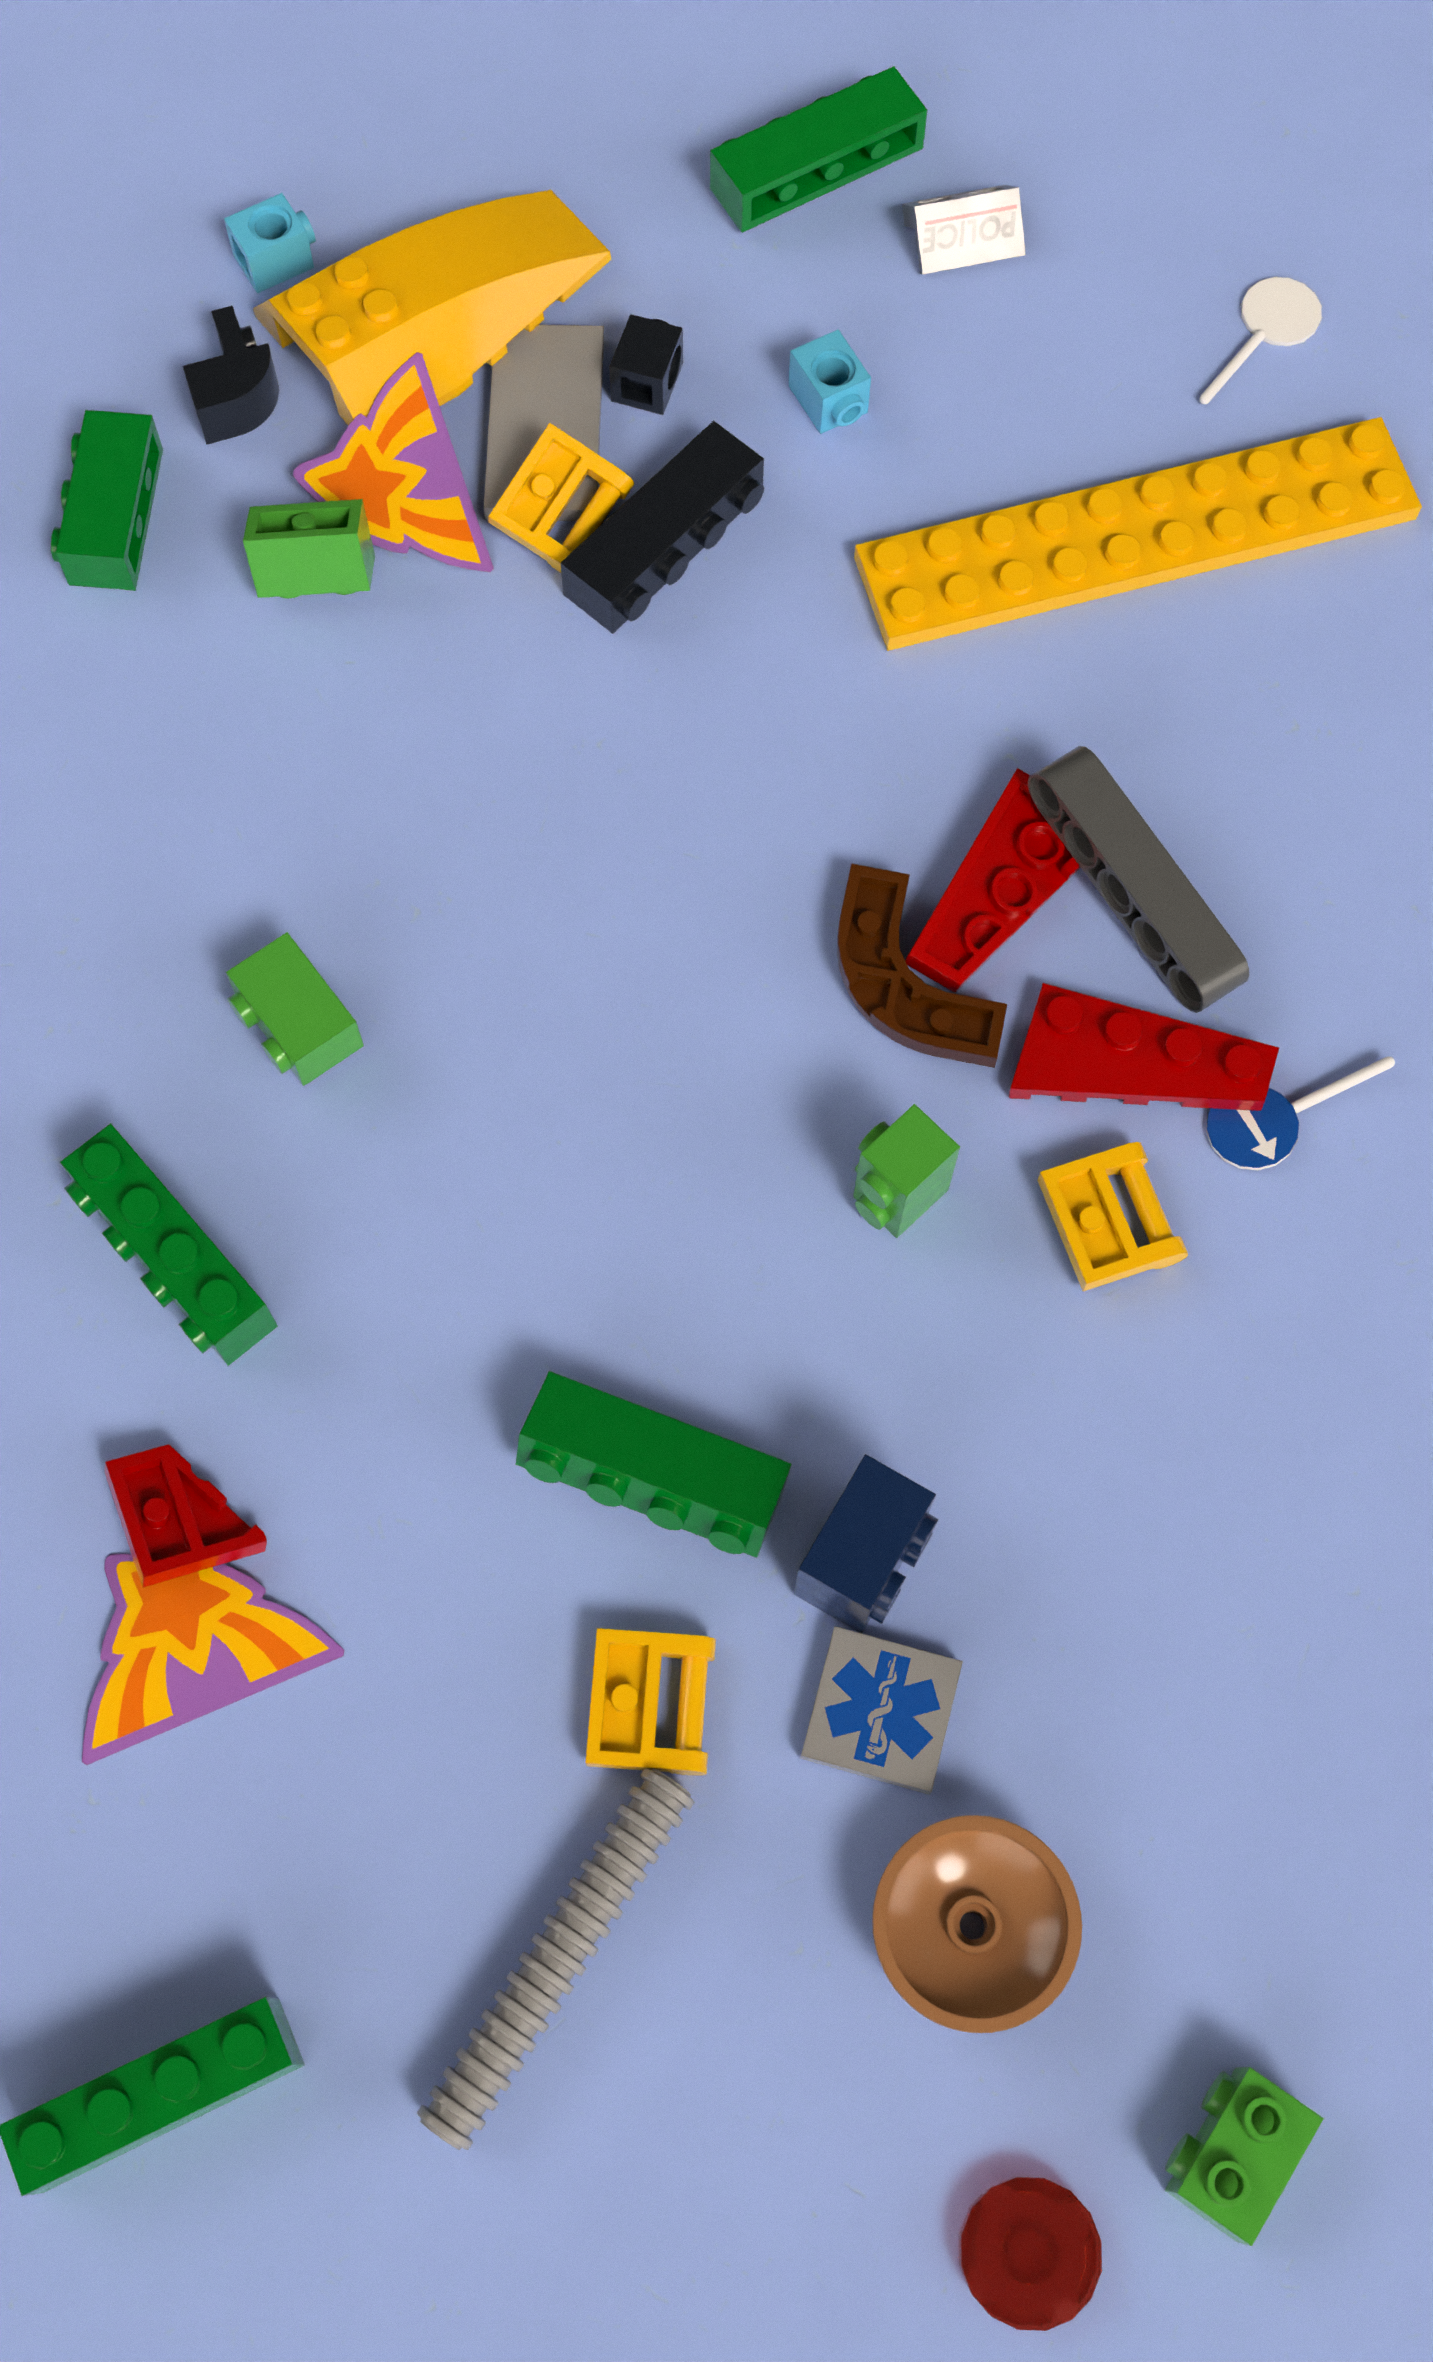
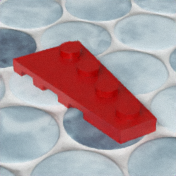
M1018 768L905 959L908 966L954 993L1081 868L1034 804L1028 789L1030 775Z
M1043 983L1011 1084L1009 1098L1030 1099L1031 1095L1061 1096L1060 1101L1086 1102L1087 1098L1123 1099V1104L1148 1105L1149 1101L1179 1102L1181 1107L1261 1111L1267 1096L1279 1047Z

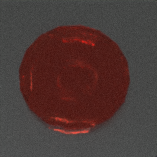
M1014 2176L991 2186L969 2207L959 2232V2267L970 2294L991 2317L1017 2330L1047 2331L1071 2321L1092 2299L1102 2272L1101 2239L1091 2213L1070 2190L1042 2177Z

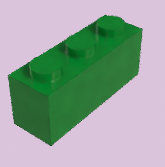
M85 410L81 433L75 432L72 437L71 458L74 465L71 480H64L61 489L63 519L61 527H55L51 536L52 558L55 562L60 563L70 586L136 591L163 454V447L152 415Z

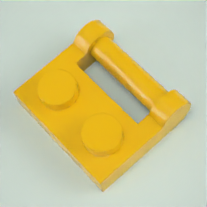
M549 423L488 516V523L546 560L549 565L561 573L560 563L602 525L617 500L627 497L634 486V481L621 469ZM588 475L598 481L600 486L564 542L560 544L548 535Z
M1141 1142L1121 1145L1041 1171L1037 1179L1082 1291H1087L1153 1268H1166L1182 1261L1188 1256L1182 1238L1173 1235L1144 1165L1148 1162V1158ZM1109 1175L1122 1176L1150 1244L1137 1247L1108 1178Z
M597 1628L586 1766L644 1770L645 1768L652 1770L654 1768L660 1772L679 1775H706L708 1753L702 1752L707 1667L709 1661L715 1660L716 1639L700 1635ZM662 1657L681 1659L675 1749L655 1747Z

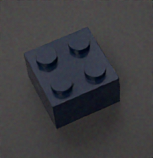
M865 1454L800 1565L794 1595L859 1633H863L871 1618L882 1624L901 1591L900 1588L906 1576L897 1572L902 1562L914 1568L939 1520L929 1514L936 1494Z

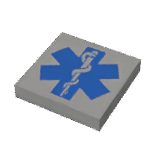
M834 1626L800 1759L930 1795L963 1661Z

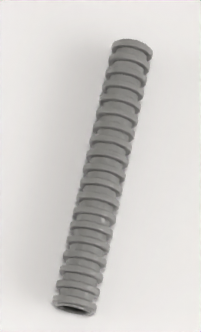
M645 1768L640 1776L644 1780L640 1788L633 1786L628 1794L632 1798L628 1806L621 1804L616 1811L621 1816L617 1823L613 1824L610 1822L604 1830L609 1834L604 1843L601 1841L595 1842L592 1849L596 1852V1855L592 1861L584 1859L580 1865L584 1873L579 1880L573 1877L568 1883V1886L573 1890L567 1898L563 1896L558 1898L556 1905L560 1909L555 1917L548 1914L543 1922L548 1927L543 1935L535 1933L531 1939L532 1943L536 1946L530 1955L526 1952L521 1954L519 1961L523 1965L518 1973L510 1971L506 1979L510 1982V1985L506 1991L497 1990L494 1995V1999L498 2001L493 2011L489 2009L484 2010L481 2017L485 2020V2023L480 2030L472 2028L468 2036L473 2041L467 2049L460 2047L456 2052V2057L460 2061L455 2068L447 2066L443 2072V2076L447 2079L442 2088L434 2086L430 2092V2095L434 2098L430 2106L421 2105L417 2111V2115L421 2118L420 2122L426 2128L456 2149L460 2150L463 2148L469 2150L473 2143L469 2135L474 2128L482 2130L486 2124L482 2115L487 2108L494 2111L498 2105V2101L494 2098L499 2089L507 2091L510 2087L511 2082L507 2079L512 2069L519 2072L523 2067L524 2063L520 2060L521 2055L525 2050L529 2052L534 2050L536 2043L532 2039L538 2030L542 2033L546 2032L549 2024L544 2020L550 2011L557 2014L561 2008L557 2000L563 1992L570 1995L574 1989L573 1985L569 1983L575 1973L579 1976L583 1975L586 1967L582 1965L587 1954L591 1957L596 1955L598 1948L594 1945L599 1936L607 1938L611 1930L606 1925L612 1917L618 1920L623 1913L618 1908L623 1899L631 1901L635 1893L631 1890L632 1885L635 1881L643 1882L647 1874L643 1869L647 1862L651 1864L656 1863L659 1856L655 1853V1850L659 1844L667 1846L671 1840L667 1834L671 1826L678 1828L683 1821L679 1813L683 1808L691 1809L695 1803L691 1798V1794L685 1788L654 1768L652 1770Z

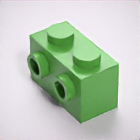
M363 499L249 507L243 544L258 598L281 597L288 599L300 595L327 593L348 595L357 591H370L375 553Z
M288 932L226 972L235 993L227 998L237 1017L247 1029L255 1024L258 1025L267 1037V1040L261 1043V1046L273 1065L281 1074L291 1069L303 1086L364 1046L357 1022Z
M913 1104L891 1126L885 1121L879 1123L865 1136L858 1147L861 1153L859 1163L855 1167L857 1176L853 1197L857 1200L855 1202L856 1209L871 1226L878 1230L885 1227L894 1237L898 1238L949 1190L960 1146L916 1104Z
M1237 2067L1231 2076L1222 2071L1206 2093L1201 2108L1209 2114L1196 2137L1194 2138L1186 2133L1171 2153L1165 2171L1173 2176L1164 2191L1236 2242L1252 2246L1324 2118L1251 2067Z

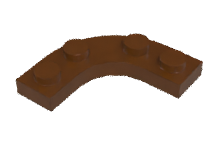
M851 863L839 920L837 957L843 983L858 1010L876 1029L904 1047L935 1057L995 1068L1007 1004L949 993L925 984L908 968L899 949V927L910 874Z

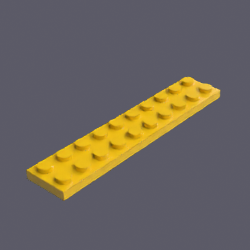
M1382 417L857 544L855 545L854 559L886 649L890 651L1417 519L1422 505Z

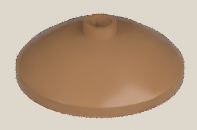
M969 1815L945 1819L924 1828L912 1836L895 1853L886 1866L875 1893L872 1931L877 1956L886 1977L900 1997L911 2008L932 2022L949 2029L968 2033H992L1014 2028L1030 2021L1049 2007L1061 1994L1075 1969L1082 1941V1917L1079 1899L1067 1870L1060 1859L1041 1839L1009 1821L990 1816ZM975 1913L983 1920L984 1932L979 1939H969L962 1934L960 1920L964 1914Z

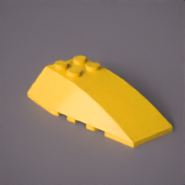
M552 190L505 197L462 208L405 228L346 256L253 308L256 318L282 348L295 342L330 382L338 414L349 425L358 414H363L365 417L368 416L375 398L386 381L416 352L423 355L439 406L461 395L474 383L472 375L485 363L493 366L508 353L506 346L508 342L523 329L531 332L544 320L543 311L555 300L564 303L611 260V253Z

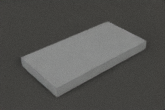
M538 325L531 332L523 329L506 344L508 353L492 366L484 493L485 520H488V516L549 423L599 455L604 326ZM587 475L558 521H577L597 491L598 481Z

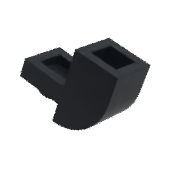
M233 305L211 311L223 355L182 366L207 445L237 437L256 429L272 414L279 397V384L269 343L256 345L251 326L240 328Z

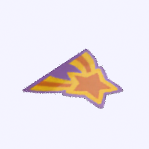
M416 352L386 381L375 398L368 416L365 417L363 414H358L348 425L335 450L300 464L294 469L293 477L317 502L363 499L372 544L402 554L408 553L409 547H412L430 558L451 566L492 572L494 568L423 355Z
M132 1554L109 1555L105 1559L104 1570L117 1608L112 1616L102 1644L100 1659L109 1663L97 1684L88 1710L83 1740L82 1763L89 1765L343 1657L345 1650L306 1617L285 1606L262 1599L266 1589L253 1578L230 1566L221 1564L143 1588Z

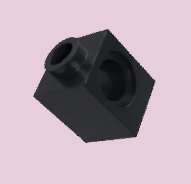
M630 314L610 364L612 402L660 415L664 414L683 365L682 327L670 325L660 319H648Z

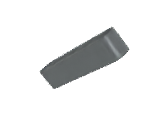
M1078 746L1029 776L1028 789L1037 809L1184 1007L1198 1013L1248 981L1250 976L1249 966L1239 947L1099 758L1090 749Z

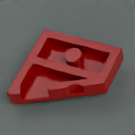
M169 1444L105 1461V1476L143 1588L265 1552L267 1544L265 1533L256 1524L252 1528L248 1526L226 1505L227 1497L209 1481L198 1478L193 1473L191 1464Z

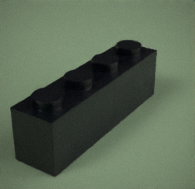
M713 420L560 563L563 595L612 634L627 620L634 621L638 619L647 609L651 598L665 584L672 585L677 582L686 571L689 562L703 548L710 549L715 546L725 533L726 527L741 512L747 514L756 507L764 493V458Z

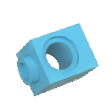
M283 193L224 218L233 256L257 294L314 268L310 244L316 242L313 228L302 210L294 212Z
M839 329L790 351L788 386L820 434L837 426H848L857 421L862 415L868 413L871 376Z

